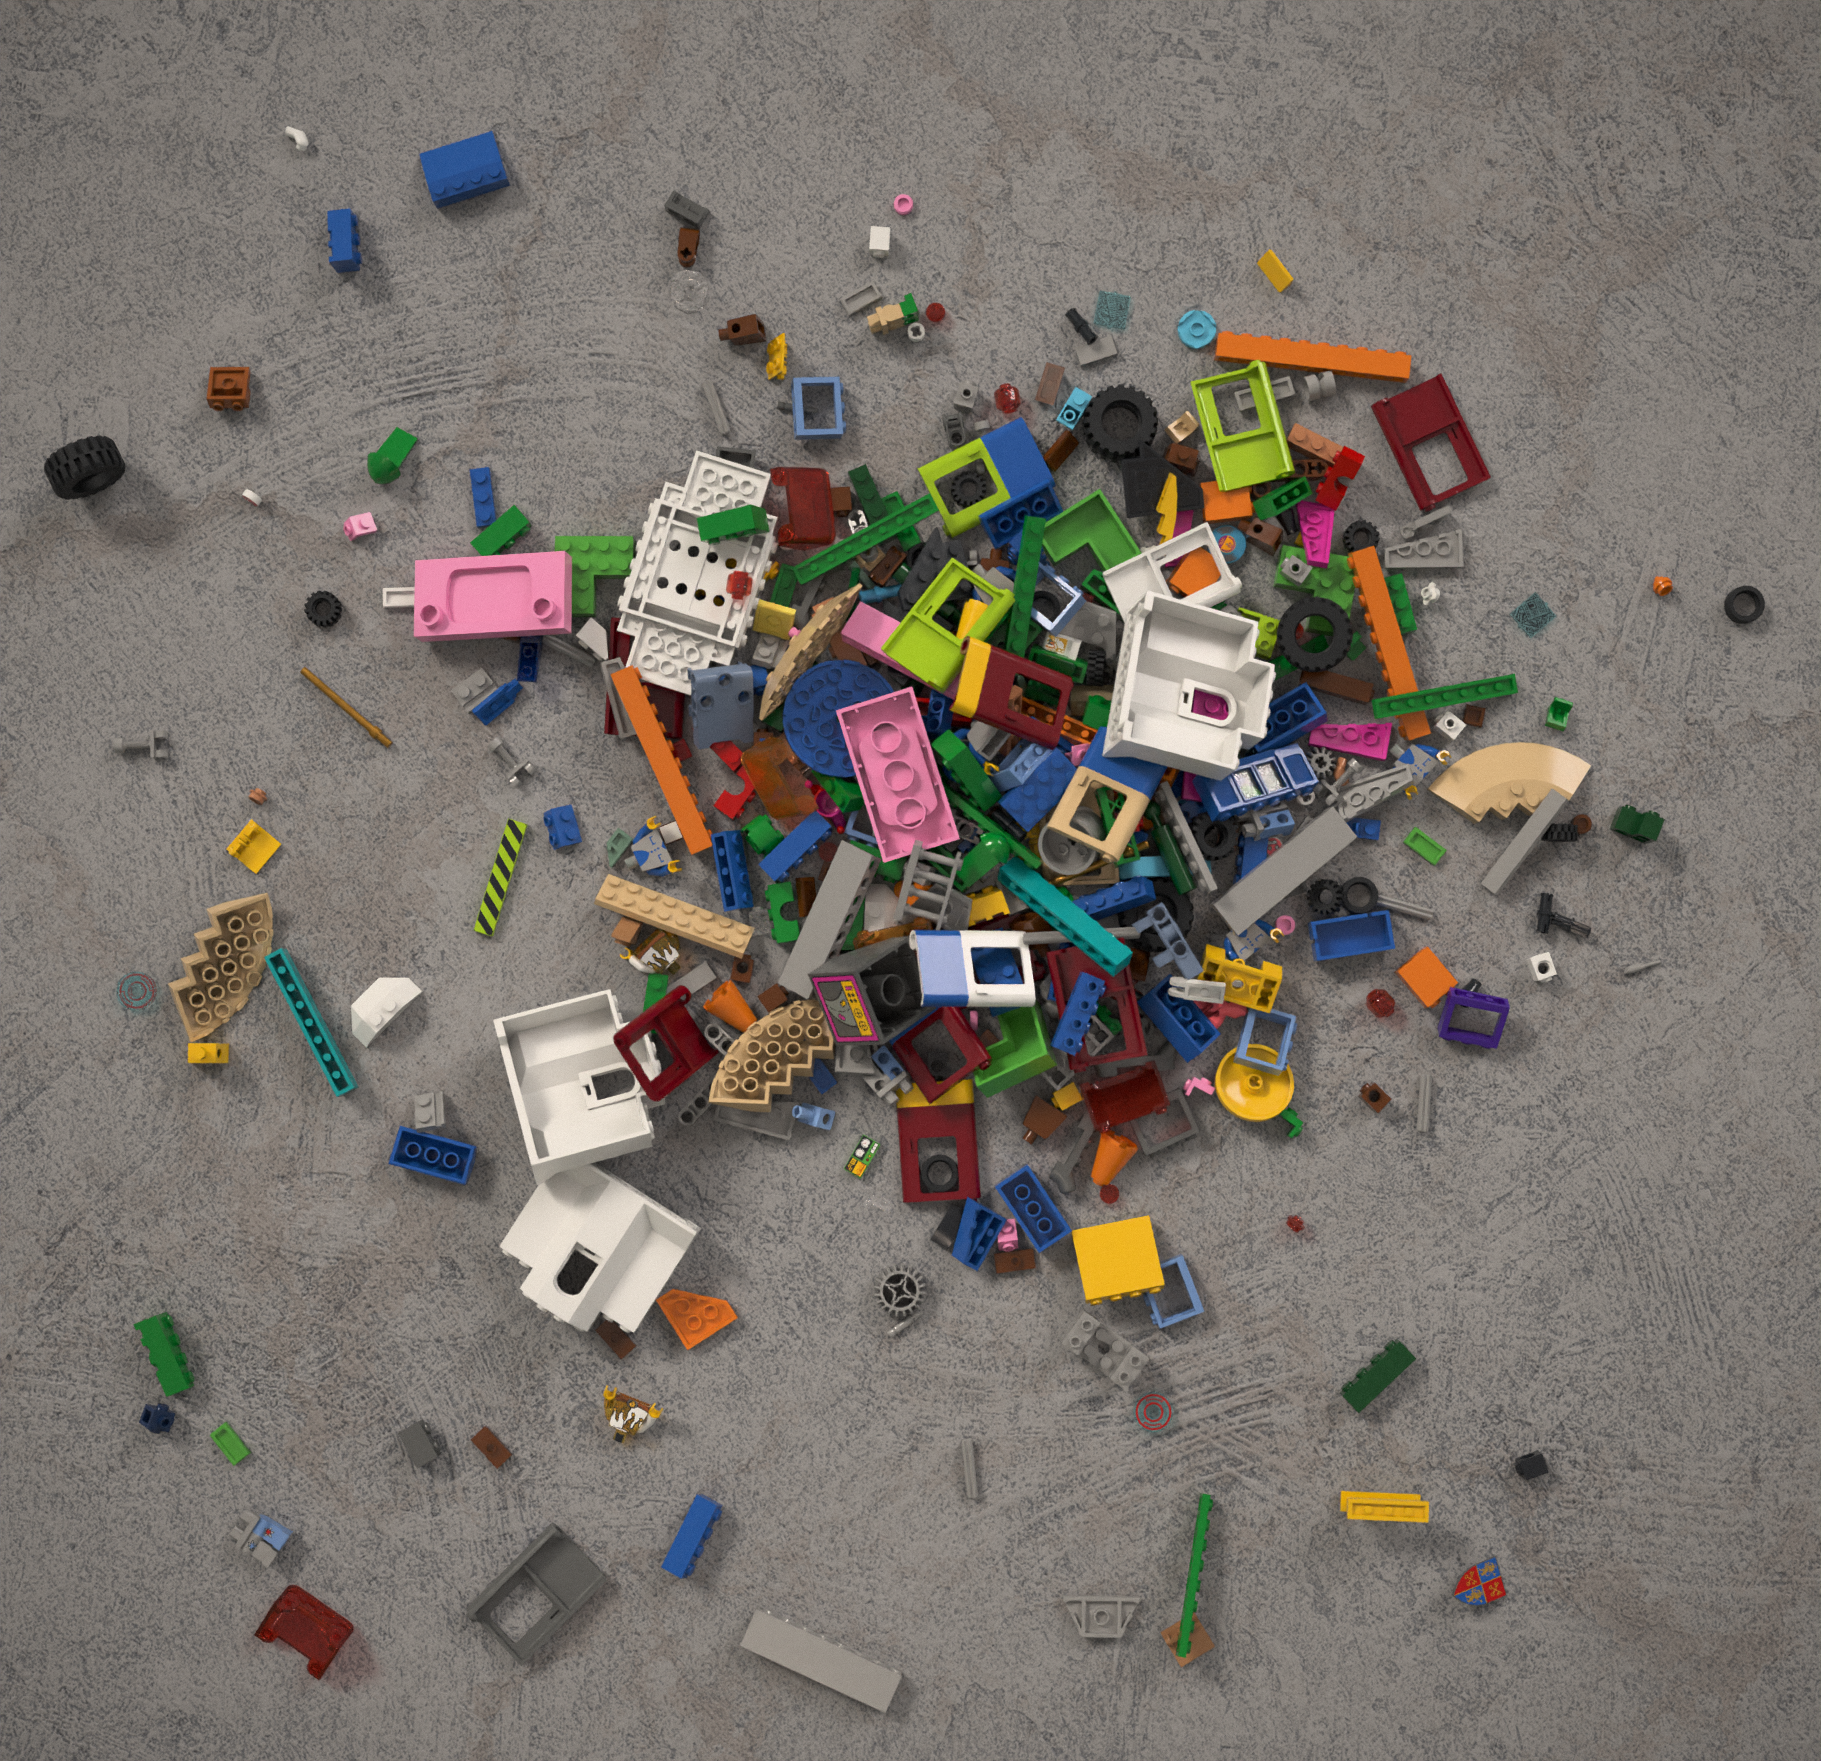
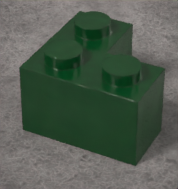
M1625 805V807L1617 808L1610 830L1648 844L1657 841L1665 819L1661 818L1657 812L1649 810L1648 812L1639 813L1635 807Z

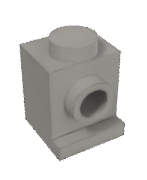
M965 380L964 383L960 382L953 408L972 413L979 387L975 386L976 383ZM963 392H969L970 396H964Z
M1292 555L1290 559L1286 557L1280 565L1282 568L1280 574L1299 587L1313 567L1308 566ZM1293 565L1299 568L1297 572L1292 570Z

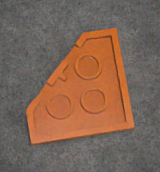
M672 1289L656 1299L687 1350L738 1318L728 1300Z

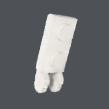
M1183 977L1170 978L1169 983L1173 986H1178L1177 988L1170 987L1168 990V994L1173 997L1222 1004L1224 1001L1226 983L1196 979L1188 980Z

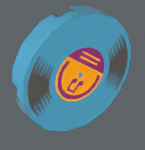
M1222 525L1213 530L1212 533L1226 563L1238 561L1246 548V539L1243 533L1237 527L1231 525Z

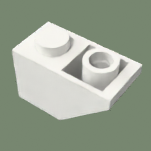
M590 618L576 634L579 639L578 643L584 649L589 647L593 650L594 653L592 655L600 662L603 660L608 661V632Z

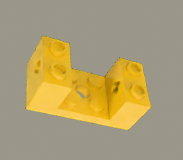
M1206 944L1200 961L1204 971L1196 975L1195 979L1226 983L1224 1000L1270 1014L1282 981V966L1263 961L1261 969H1256L1226 960L1225 949ZM1235 980H1241L1243 985L1235 987L1232 983Z

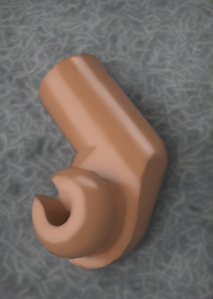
M1338 758L1336 769L1333 772L1335 780L1340 778L1346 771V758ZM1347 779V781H1346L1345 783H1343L1342 786H1344V785H1346L1347 783H1349V779Z

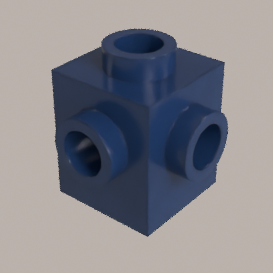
M158 1403L157 1405L145 1404L139 1423L149 1429L150 1432L160 1434L161 1431L169 1432L174 1423L175 1413L169 1409L168 1405Z

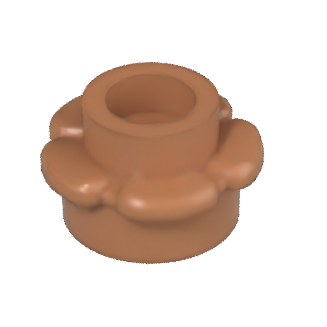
M256 788L249 791L250 795L248 798L254 803L262 805L264 801H267L266 793L263 790Z

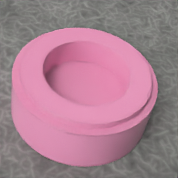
M905 194L897 196L894 200L895 211L900 215L909 214L913 209L911 197Z
M1280 916L1275 921V929H1280L1284 935H1288L1294 931L1295 922L1290 916Z
M970 1011V1025L973 1030L978 1029L977 1011Z

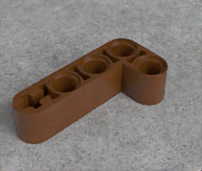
M1320 459L1292 460L1294 467L1302 468L1303 474L1294 473L1289 477L1252 485L1251 496L1254 500H1258L1268 494L1271 490L1270 482H1288L1303 476L1306 477L1307 481L1321 480L1328 465L1324 460ZM1316 466L1319 470H1322L1320 474H1318L1317 470H1314ZM1256 488H1264L1265 494L1259 495L1256 492Z

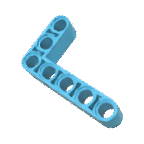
M1161 856L1140 857L1139 861L1127 863L1119 867L1120 881L1130 880L1138 875L1145 878L1170 877ZM1205 860V862H1206V864H1207V866H1208V869H1209L1210 873L1212 874V872H1211V861Z

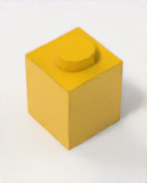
M1074 1082L1067 1084L1058 1091L1052 1092L1054 1097L1051 1098L1055 1108H1060L1061 1111L1083 1100Z

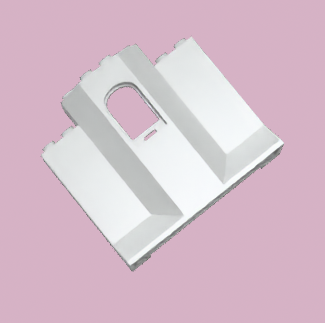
M1147 590L1127 610L1102 756L1134 757L1220 781L1235 771L1239 766L1238 751L1241 748L1249 750L1266 737V720H1268L1270 715L1268 707L1273 696L1271 687L1276 677L1274 672L1275 664L1254 659L1257 651L1255 641L1259 636L1258 622ZM1194 689L1222 697L1227 702L1229 708L1228 717L1225 720H1217L1192 713L1191 706ZM1185 693L1188 694L1187 703H1183Z
M610 989L493 1020L536 1185L542 1184L558 1172L652 1147V1139H655L652 1122L649 1119L648 1109L664 1105L665 1097L658 1102L652 1101L646 1095L635 1076V1086L631 1091L597 1100L593 1086V1077L619 1070H628L632 1073L613 1042L614 1034L629 1022L623 1023L616 995L612 996ZM651 1031L630 1047V1050L641 1064L650 1081L662 1071L660 1061L657 1060L655 1044L652 1042ZM589 1085L591 1095H587L585 1086Z
M594 1162L558 1172L538 1185L499 1247L503 1249L502 1252L511 1258L513 1256L518 1258L522 1266L528 1269L529 1267L533 1268L520 1289L523 1291V1295L537 1303V1307L544 1312L550 1311L555 1314L553 1317L561 1323L565 1321L581 1332L590 1330L602 1312L606 1320L610 1322L616 1321L620 1324L619 1327L627 1333H630V1331L634 1333L639 1328L701 1228L690 1220L681 1218ZM585 1248L589 1249L590 1251H592L593 1253H595V1256H593L592 1254H590L589 1252H587V1251L584 1250V1249H585ZM576 1249L596 1262L598 1266L579 1294L570 1295L560 1289L557 1278Z

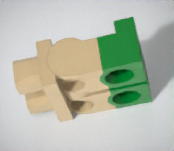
M911 293L904 295V302L896 305H886L883 309L881 306L875 308V314L867 316L872 334L882 331L883 335L889 333L888 330H895L919 321L918 309Z

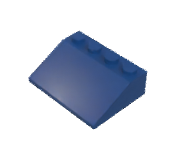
M493 131L419 154L432 201L437 209L510 186Z

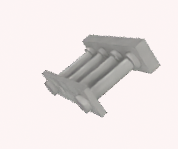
M915 840L893 919L901 921L903 915L907 916V914L938 922L936 930H940L941 926L946 925L948 915L945 914L956 871H961L964 860L960 859L961 852L957 853L956 859L927 852L922 848L923 841ZM918 859H926L953 867L951 877L920 870V867H917ZM919 877L947 885L946 895L942 896L915 888L912 885L913 878L917 879ZM913 895L943 904L940 915L911 907L910 904H907L908 896L912 897Z

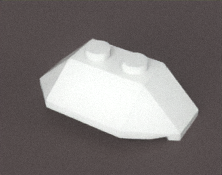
M870 884L866 893L863 947L892 937H903L904 929L895 925L896 919H893L899 898L895 896L894 892L886 884Z
M378 978L351 1005L352 1034L365 1047H368L423 991L410 978Z

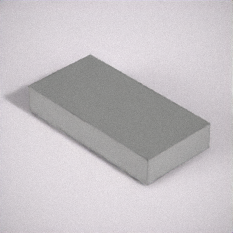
M871 281L840 298V302L848 316L851 317L883 299V296L874 281Z
M1112 336L1098 339L1089 345L1086 343L1074 348L1080 367L1117 355Z

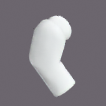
M288 126L285 136L295 139L297 150L306 151L309 145L306 134L303 131Z

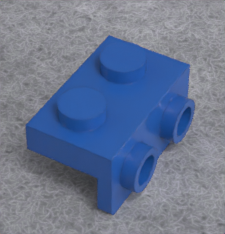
M572 804L552 808L544 812L543 821L548 828L549 842L554 850L582 842Z

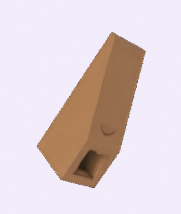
M623 916L611 937L616 938V943L630 947L631 944L636 945L643 923Z

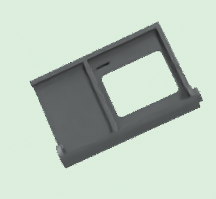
M552 1522L466 1608L468 1612L466 1615L472 1622L475 1623L477 1621L481 1623L522 1666L607 1581V1578L563 1530ZM525 1578H529L552 1602L553 1606L515 1643L490 1618V1613Z

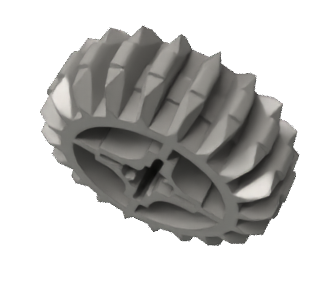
M894 1263V1270L891 1271L890 1267L886 1266L888 1273L885 1274L883 1271H880L879 1274L883 1278H875V1281L880 1283V1285H873V1289L879 1290L873 1296H880L876 1304L878 1305L883 1302L884 1305L881 1307V1310L884 1311L888 1307V1315H891L892 1310H895V1317L899 1316V1311H902L903 1317H906V1310L913 1314V1306L916 1309L920 1308L916 1302H924V1299L919 1296L926 1295V1291L920 1290V1288L926 1287V1283L919 1284L923 1276L921 1275L916 1278L919 1271L916 1269L911 1273V1265L908 1266L907 1270H904V1263H901V1269H897V1265ZM895 1274H903L898 1283L886 1281ZM909 1277L916 1285V1294L906 1287ZM904 1281L903 1290L905 1292L898 1295L897 1299H895L896 1289L894 1287L901 1285ZM883 1286L893 1292L891 1303L884 1296ZM902 1297L913 1299L907 1305L896 1306Z

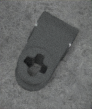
M958 411L957 414L948 416L943 414L942 421L948 445L952 450H956L965 445L962 413ZM960 437L962 441L960 443H953L952 438Z

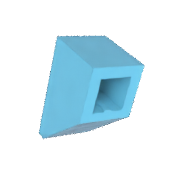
M1075 387L1056 421L1073 430L1085 413L1092 396Z

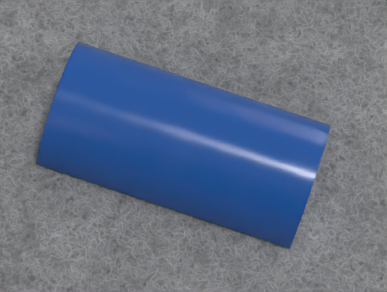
M1046 478L978 515V518L991 544L997 549L1010 542L1023 530L1025 515L1046 518L1047 522L1064 511L1050 480Z
M400 1126L388 1164L466 1185L473 1170L477 1147L425 1132L418 1133L417 1130Z

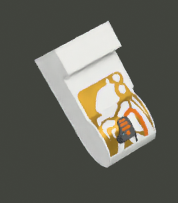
M1047 632L1042 647L1048 651L1057 652V654L1076 660L1082 640L1058 634L1055 637L1050 632Z

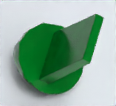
M396 427L376 453L370 452L367 456V470L371 479L380 485L390 484L397 480L401 475L399 468L418 441V438Z
M981 834L980 838L982 841L963 858L961 871L957 870L956 874L968 888L998 863L1007 864L1010 853L1009 843L1001 834Z

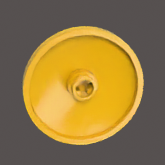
M1248 1044L1246 1056L1276 1064L1278 1052L1264 1045ZM1237 1047L1232 1049L1221 1060L1215 1074V1089L1222 1105L1234 1116L1250 1122L1267 1121L1279 1115L1289 1104L1294 1091V1078L1289 1064H1287L1286 1071H1282L1279 1076L1233 1063Z

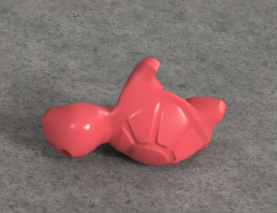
M1225 1000L1222 1004L1194 1001L1216 1029L1221 1026L1226 1016L1237 1019L1248 1013L1246 1006L1232 1002L1227 1003Z

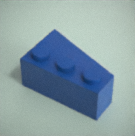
M351 208L327 211L328 233H330L328 247L332 250L329 263L337 273L360 271L362 255L361 252H358L360 236L359 233H356V226H358L357 214L354 215Z
M967 1196L952 1256L968 1267L978 1271L1007 1219Z

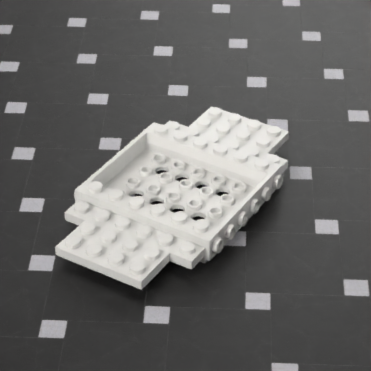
M696 450L685 487L665 482L660 499L655 498L654 503H650L648 509L650 516L648 522L645 521L642 527L643 538L637 542L636 551L638 553L636 559L633 558L629 569L632 571L630 577L625 579L623 586L625 592L623 596L619 597L617 604L620 607L619 611L622 613L617 631L635 637L626 667L632 664L634 668L638 667L642 675L640 680L691 696V679H688V668L692 670L709 668L711 661L729 666L735 649L740 651L741 646L745 647L748 638L745 634L747 628H751L754 617L751 615L753 609L757 610L760 598H757L759 591H763L766 580L763 578L765 572L769 573L772 565V561H769L771 554H775L778 543L775 536H773L778 517L767 514L770 532L740 537L732 541L724 540L720 541V544L708 545V543L701 542L697 518L750 504L761 507L771 474ZM674 540L679 541L681 544L678 551H672L669 547L670 543ZM696 546L699 548L700 552L697 557L689 556L688 550L690 547ZM711 552H715L718 555V560L715 563L707 561V555ZM729 558L737 561L734 569H728L725 565ZM660 578H666L669 581L668 586L664 589L659 588L657 585ZM681 583L687 586V592L682 595L676 592L677 585ZM700 589L706 592L705 599L701 601L695 598V592ZM718 595L723 596L725 599L724 604L719 607L713 603L714 598Z

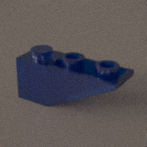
M544 635L520 637L517 681L537 683Z

